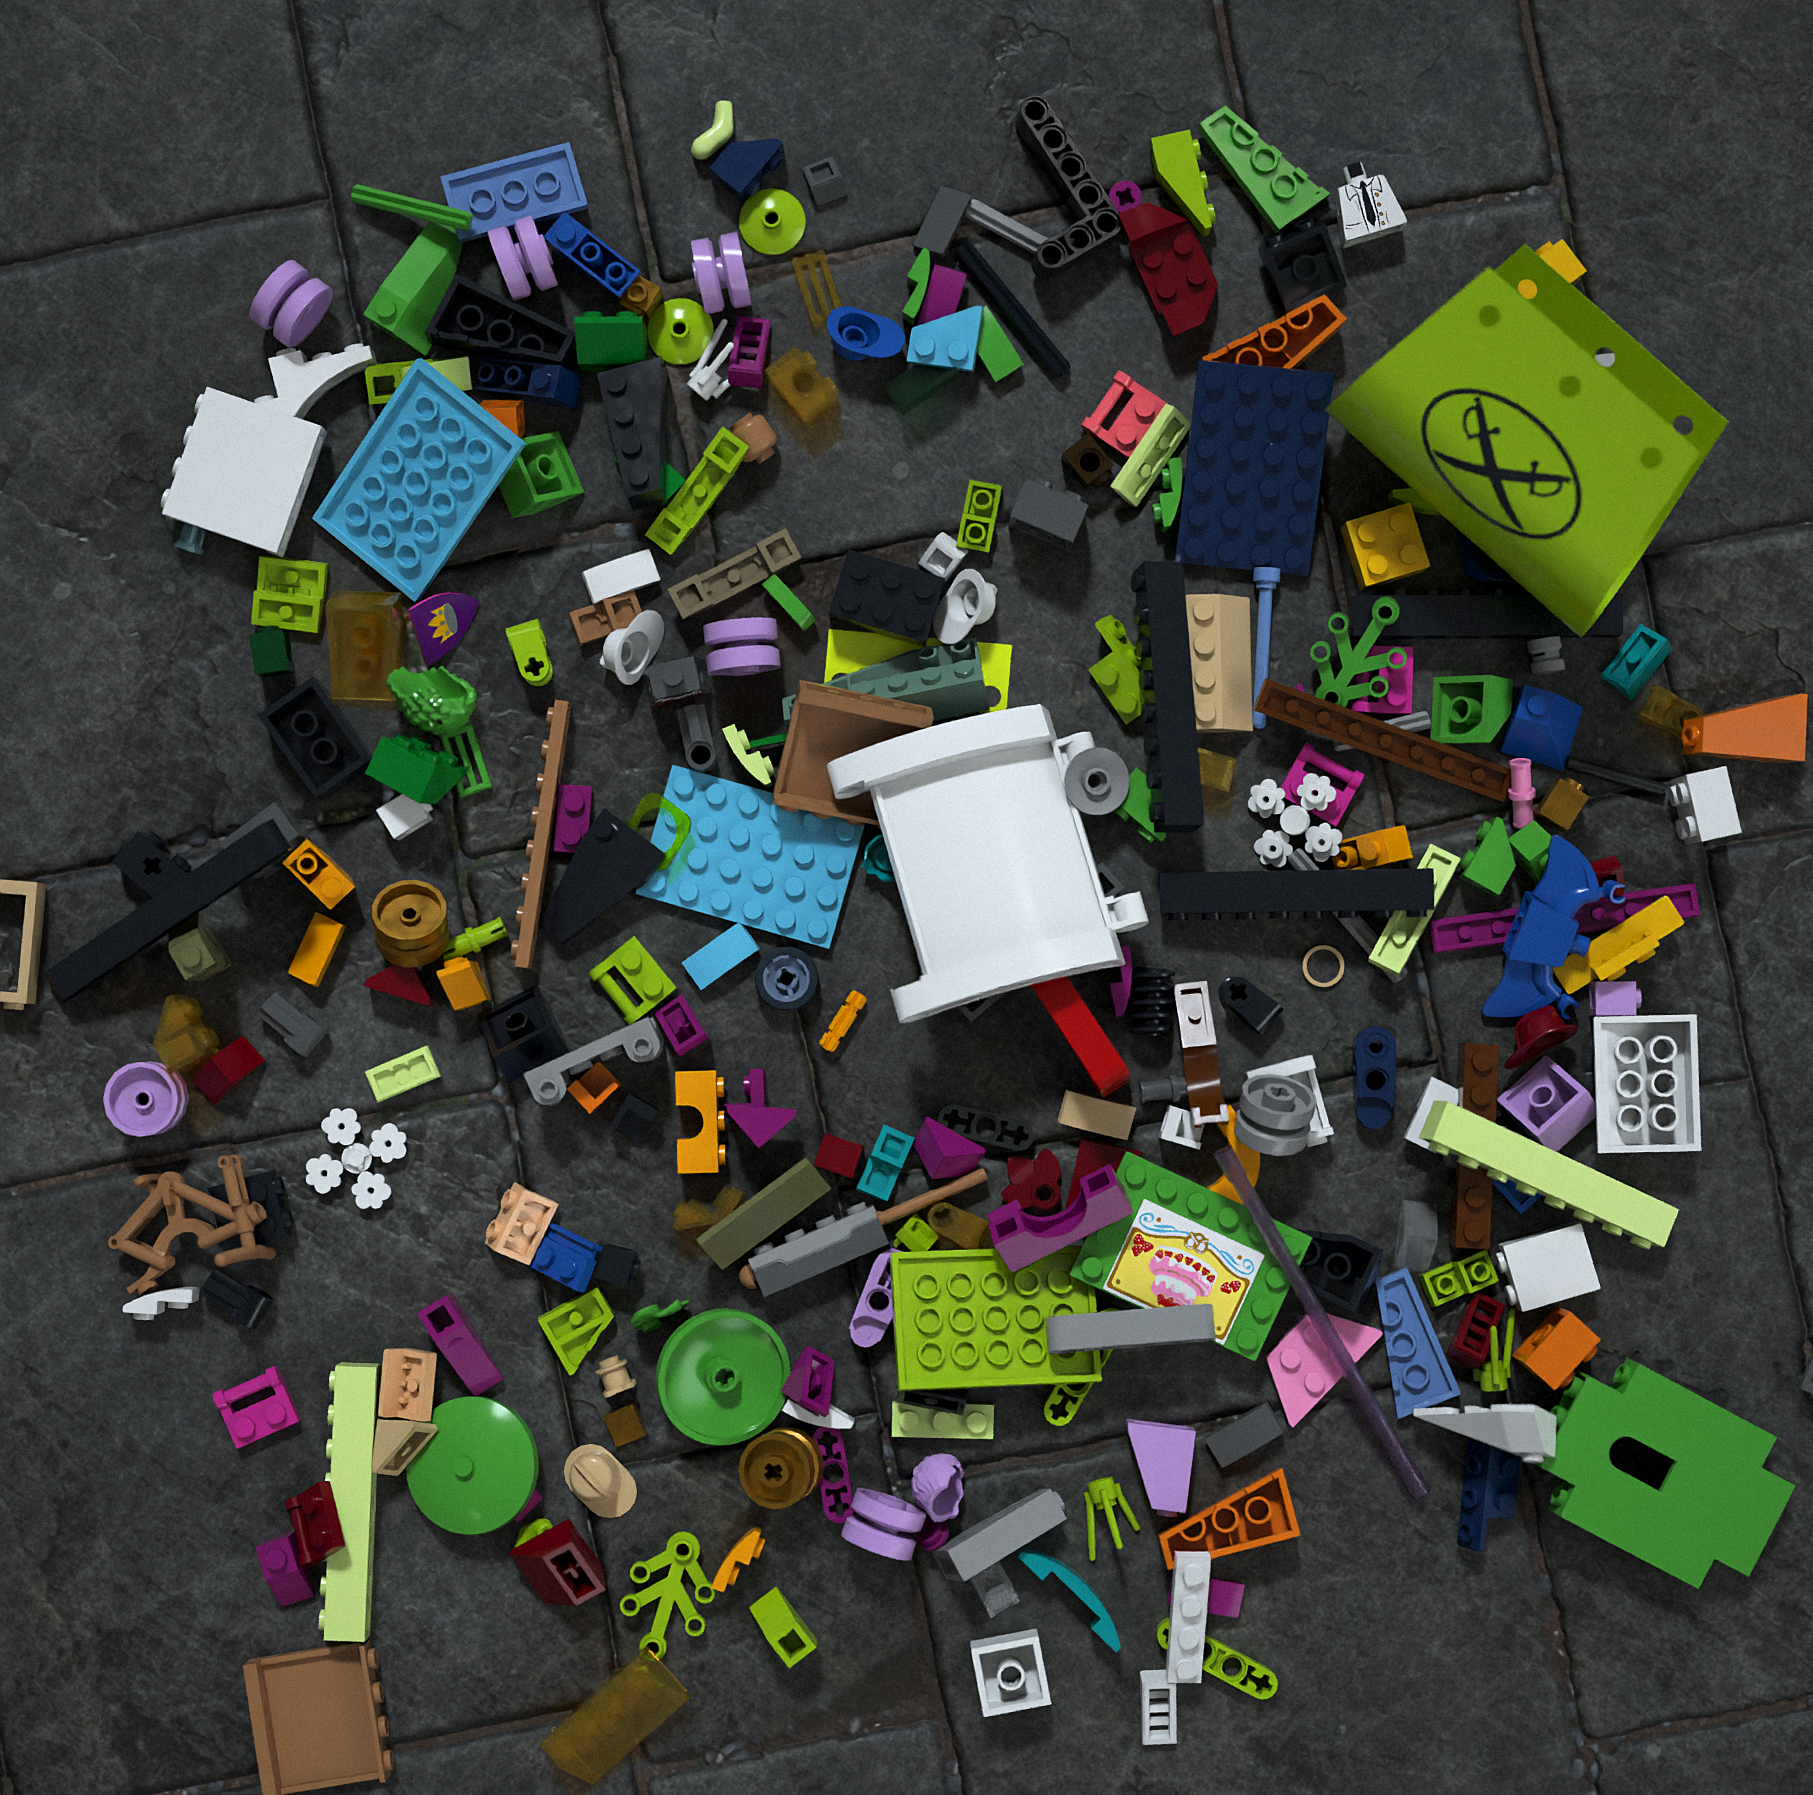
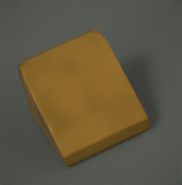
M634 1402L603 1415L616 1447L644 1437L647 1434Z

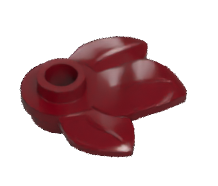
M1043 1148L1035 1161L1022 1156H1010L1008 1158L1007 1172L1013 1184L1003 1189L1001 1192L1003 1199L1008 1204L1017 1199L1022 1208L1032 1206L1039 1211L1054 1209L1061 1198V1190L1057 1184L1061 1168L1056 1156L1049 1149ZM1041 1188L1049 1189L1050 1197L1048 1200L1042 1201L1038 1198L1037 1193Z

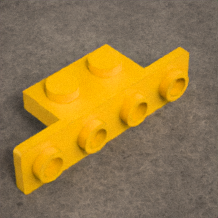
M1663 896L1590 941L1589 950L1584 957L1573 953L1569 954L1561 967L1554 966L1553 972L1568 994L1574 993L1596 978H1599L1601 981L1606 978L1609 982L1613 981L1627 971L1625 966L1635 960L1638 963H1642L1655 955L1654 948L1660 945L1658 940L1682 926L1684 921L1669 897Z

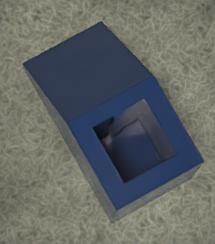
M778 138L731 142L710 166L711 177L741 202L747 195L753 197L763 184L761 180L769 170L774 172L784 160L785 156L782 155L784 153L783 142Z

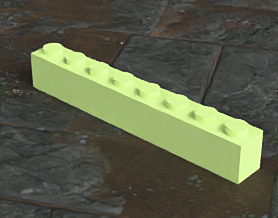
M1433 1101L1419 1136L1420 1139L1430 1143L1428 1149L1444 1156H1448L1449 1152L1459 1156L1458 1163L1475 1170L1478 1166L1487 1169L1486 1175L1502 1183H1506L1507 1179L1517 1183L1516 1190L1530 1196H1535L1536 1193L1546 1197L1544 1201L1546 1204L1564 1210L1565 1206L1575 1210L1574 1217L1589 1223H1593V1220L1603 1223L1602 1230L1616 1236H1621L1622 1233L1632 1237L1630 1240L1632 1244L1649 1250L1651 1245L1665 1247L1679 1209L1448 1101Z
M341 1362L335 1366V1371L330 1372L329 1390L334 1391V1405H329L328 1425H333L332 1439L327 1440L326 1458L331 1459V1473H326L325 1481H330L346 1546L322 1561L327 1562L326 1575H322L320 1583V1595L325 1596V1609L320 1610L319 1630H324V1640L365 1642L370 1636L377 1473L373 1472L371 1465L377 1419L380 1418L378 1416L382 1364Z

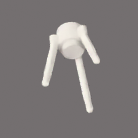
M726 319L721 320L697 366L689 374L692 378L687 382V385L706 401L712 395L718 399L724 390L731 386L728 383V379L719 385L718 382L722 378L715 371L733 349L734 344L732 342L726 345L710 367L706 365L728 323Z

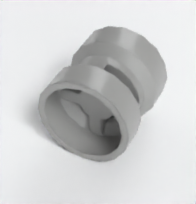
M1560 636L1540 638L1526 642L1528 653L1533 658V662L1530 665L1533 676L1566 670L1564 659L1559 654V650L1562 647Z

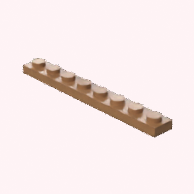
M555 699L554 707H549L547 711L546 727H551L549 741H543L541 760H546L544 774H538L536 793L541 794L539 807L534 806L531 815V826L536 828L534 840L529 839L526 848V859L531 861L529 873H523L521 881V893L526 894L524 907L518 906L516 914V926H520L519 940L514 939L511 947L510 957L515 960L514 967L532 969L557 807L558 785L561 781L572 704L569 701Z

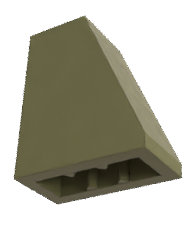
M203 911L169 933L168 951L185 980L204 982L232 966L229 957Z

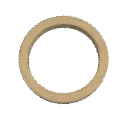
M1319 945L1313 947L1305 954L1302 961V971L1305 978L1311 984L1318 987L1332 986L1343 975L1344 960L1335 948ZM1321 949L1334 953L1340 964L1337 976L1327 983L1315 981L1307 971V961L1310 955Z

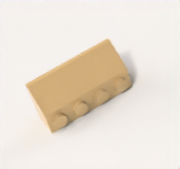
M1224 594L1186 595L1197 733L1252 732L1250 598Z

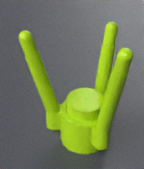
M1514 1308L1509 1309L1503 1363L1499 1360L1497 1328L1491 1326V1360L1485 1361L1482 1364V1368L1472 1369L1473 1380L1480 1381L1482 1391H1502L1508 1389L1507 1378H1511L1510 1361L1516 1314Z
M1112 1476L1087 1483L1088 1491L1083 1493L1087 1508L1088 1548L1091 1561L1096 1559L1095 1503L1097 1510L1105 1509L1112 1537L1118 1550L1122 1549L1123 1545L1112 1506L1117 1504L1116 1499L1135 1531L1140 1530V1526L1122 1494L1120 1483L1114 1484Z

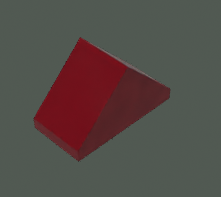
M394 964L369 977L364 983L365 987L426 1006H433L435 1002L418 967H402Z
M243 1035L212 1056L192 1081L212 1104L216 1105L266 1060Z

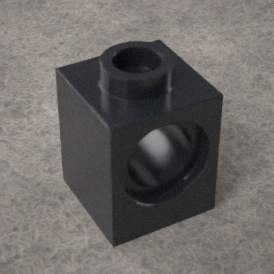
M602 1241L596 1242L603 1246L601 1251H597L594 1259L597 1263L591 1277L627 1286L630 1283V1279H637L641 1266V1260L636 1259L638 1251Z

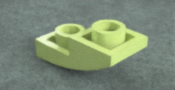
M735 724L723 728L722 730L729 745L747 771L764 786L773 785L770 777L776 774L769 756L762 758L760 751L747 755L746 750L751 749L745 730L738 732Z

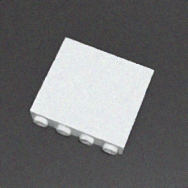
M207 387L204 395L200 394L196 401L194 411L197 413L194 424L193 426H188L185 432L183 444L186 446L182 458L178 457L172 469L174 480L171 489H166L162 496V514L171 520L176 519L261 548L270 554L283 558L327 431L320 425Z

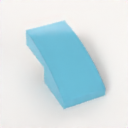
M738 922L691 955L682 964L700 990H702L760 948L744 925Z

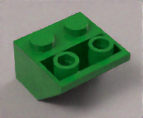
M589 311L584 312L583 317H574L577 361L581 371H608L648 360L647 328L642 316H637V313L621 311L617 312L616 316L603 317L601 312Z
M396 734L395 738H380L365 774L418 803L436 804L465 776L467 769L457 764L458 758L444 751L437 753L431 750V743L422 738L413 736L412 739Z

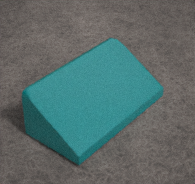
M1640 624L1600 677L1623 696L1633 700L1671 652L1672 647L1668 639Z

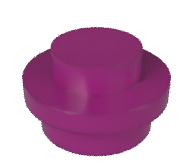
M930 1517L925 1518L921 1531L915 1533L917 1542L926 1551H936L947 1541L949 1534L947 1524L944 1521L934 1522Z

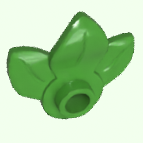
M677 1299L668 1308L662 1310L659 1309L657 1304L645 1307L633 1314L630 1324L634 1326L635 1330L642 1329L644 1333L652 1332L662 1326L661 1321L664 1318L684 1309L688 1305L689 1300L680 1302Z

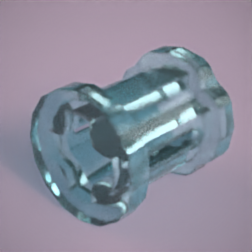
M184 522L179 540L175 541L173 546L202 556L204 551L201 547L207 530Z

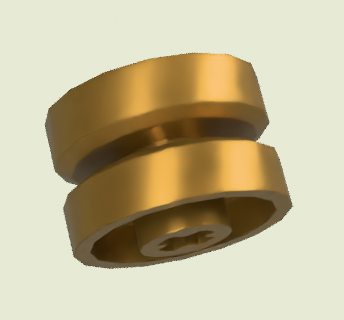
M401 880L388 885L377 894L372 904V922L375 943L381 956L390 963L402 967H421L434 962L444 953L449 943L447 905L442 893L430 883L419 880Z
M790 1426L775 1428L749 1443L742 1453L738 1468L740 1483L748 1497L758 1505L770 1509L787 1508L815 1490L821 1481L824 1463L822 1451L815 1439L805 1431Z

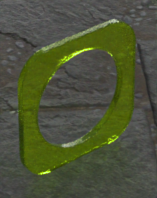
M653 792L644 796L627 825L637 832L642 816L654 808H664L673 815L677 827L676 838L669 850L665 852L667 854L666 858L656 870L663 871L672 864L689 835L691 819L688 814L664 796Z

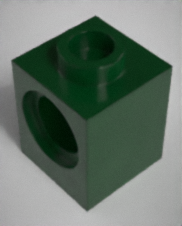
M265 626L258 628L259 633L249 634L255 675L265 678L295 673L289 633L279 630V626Z

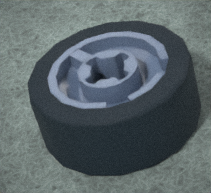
M779 947L766 953L758 963L755 972V987L761 999L771 1007L783 1011L796 1010L806 1005L815 995L819 984L818 969L813 959L802 950L793 947ZM785 972L791 973L794 977L790 985H784L780 980L781 975Z

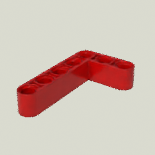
M1067 976L1030 985L1084 1066L1089 1080L1102 1099L1131 1081L1130 1071Z

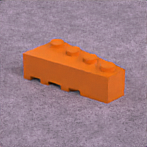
M1324 294L1287 313L1285 316L1265 324L1247 336L1227 344V346L1202 357L1201 360L1296 369L1343 327L1347 318Z

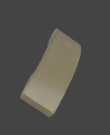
M785 528L756 543L755 547L700 575L696 574L672 586L667 591L684 620L756 586L773 574H777L799 561L802 557Z

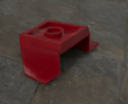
M1149 202L1118 214L1129 238V255L1156 315L1159 317L1164 316L1173 337L1202 325L1214 298L1218 283L1192 225L1187 223L1186 219Z

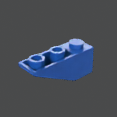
M565 211L544 235L546 243L554 253L619 298H621L641 273L639 269Z

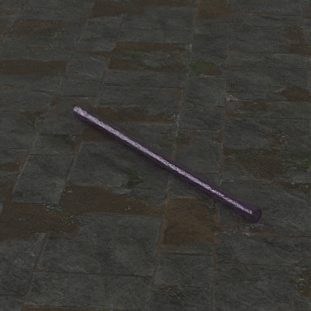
M1231 1145L1221 1148L1213 1156L1222 1172L1233 1185L1396 1466L1398 1475L1412 1499L1423 1497L1429 1492L1430 1488L1420 1470L1402 1445L1248 1179L1246 1170Z

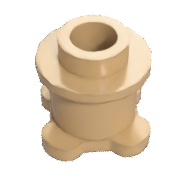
M618 1355L599 1362L600 1369L596 1370L595 1373L596 1375L600 1374L604 1384V1398L636 1386L635 1378L630 1379L625 1366L627 1359L619 1360Z

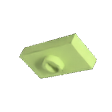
M429 1045L365 1071L378 1103L441 1077Z

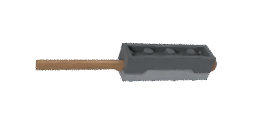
M984 1168L885 1211H876L874 1204L867 1207L865 1202L846 1209L848 1215L835 1220L834 1215L815 1222L817 1227L815 1230L804 1233L801 1228L785 1235L786 1242L773 1247L772 1242H768L753 1249L755 1255L748 1259L749 1264L744 1265L740 1270V1282L748 1289H756L757 1281L763 1296L766 1297L888 1245L889 1239L883 1228L884 1225L987 1181L988 1178Z

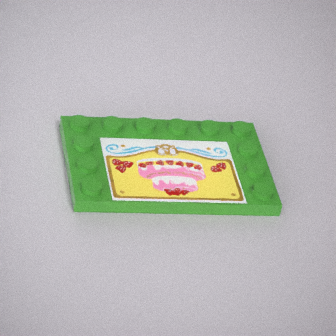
M1125 1151L1116 1174L1128 1193L1134 1213L1086 1236L1069 1275L1141 1309L1212 1304L1216 1339L1212 1340V1342L1256 1361L1312 1237L1133 1153Z

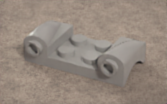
M647 1017L524 1073V1077L534 1099L542 1105L553 1106L558 1104L564 1097L566 1086L573 1083L568 1071L571 1075H575L593 1067L591 1060L600 1057L602 1061H606L624 1053L622 1046H624L631 1060L636 1062L652 1061L661 1054L665 1041L654 1017Z

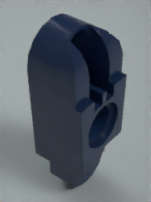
M1377 1026L1367 1027L1358 1032L1352 1043L1353 1097H1355L1356 1117L1363 1126L1374 1130L1385 1126L1392 1116L1397 1048L1395 1038L1391 1032ZM1373 1040L1380 1041V1051L1377 1053H1373L1369 1048ZM1371 1071H1377L1382 1079L1381 1085L1376 1090H1371L1366 1085V1076Z

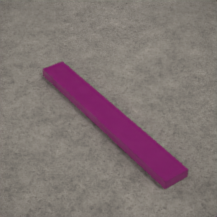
M1696 883L1627 892L1621 895L1626 899L1620 904H1616L1608 899L1586 903L1578 910L1574 917L1579 923L1576 934L1611 929L1663 896L1669 897L1682 919L1700 916ZM1518 908L1429 920L1428 928L1432 954L1504 944Z

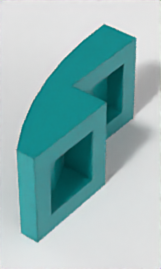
M883 1125L856 1187V1191L887 1203L915 1138Z

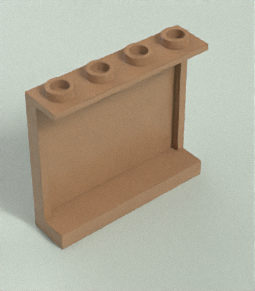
M799 680L773 790V804L788 812H797L800 809L810 811L812 815L823 819H829L831 816L844 818L845 822L852 825L874 824L881 830L870 790L854 797L836 799L826 765L835 759L866 747L932 727L934 719L932 707Z
M370 1639L365 1642H350L253 1658L243 1665L262 1795H283L380 1779V1783L386 1782L391 1774L390 1771L394 1770V1756L392 1750H387L385 1737L389 1736V1724L387 1716H382L380 1703L384 1701L382 1683L376 1682L375 1669H378L379 1661L376 1648H371Z

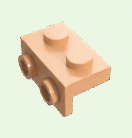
M412 1348L384 1350L378 1408L379 1417H400L420 1422L431 1421L437 1353Z

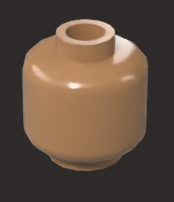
M748 413L729 427L732 431L731 433L750 446L742 461L751 462L756 459L758 464H760L775 453L772 446L776 444L778 437L762 415L753 416L751 413Z

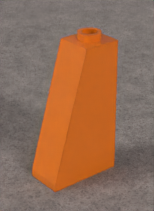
M1808 694L1780 696L1684 720L1681 734L1683 743L1682 754L1775 763L1805 761Z

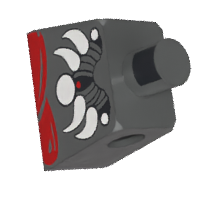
M695 656L648 666L643 673L650 707L712 693L705 660Z

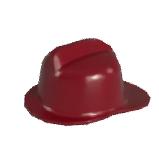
M1550 1005L1527 1013L1519 1020L1514 1032L1518 1050L1507 1059L1504 1067L1506 1069H1514L1525 1064L1545 1050L1573 1037L1577 1033L1578 1028L1575 1025H1566L1555 1008Z

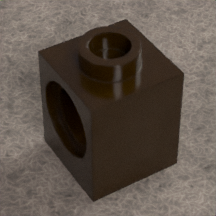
M1089 433L1062 453L1061 460L1085 490L1092 485L1097 489L1112 477L1109 472L1114 464ZM1085 457H1092L1098 462V469L1093 472H1087L1082 469L1080 461Z

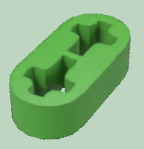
M775 574L762 584L765 591L802 631L807 630L816 621L811 612Z

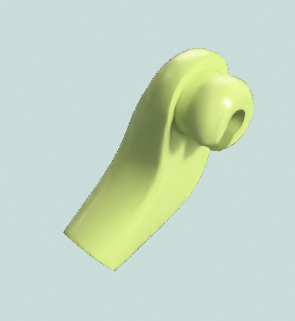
M718 101L716 103L712 127L696 138L692 144L691 152L695 158L702 160L711 157L732 136L734 125L731 102Z

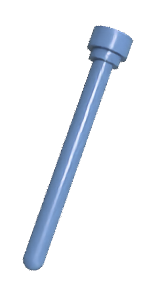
M1255 567L1253 571V582H1256V589H1259L1253 707L1264 679H1268L1273 590L1276 589V583H1280V568ZM1253 710V726L1256 729H1262L1266 725V715Z

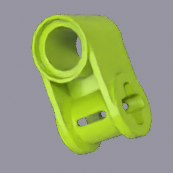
M539 619L506 628L509 644L516 657L521 675L532 686L546 685L552 679L553 667ZM538 662L542 667L539 669L540 675L534 676L532 672H529L533 670L532 664Z

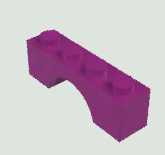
M1110 1164L1080 1178V1189L1077 1198L1067 1209L1058 1214L1036 1217L1018 1209L988 1224L994 1246L1011 1272L1028 1266L1034 1261L1059 1251L1063 1247L1134 1213L1128 1193Z

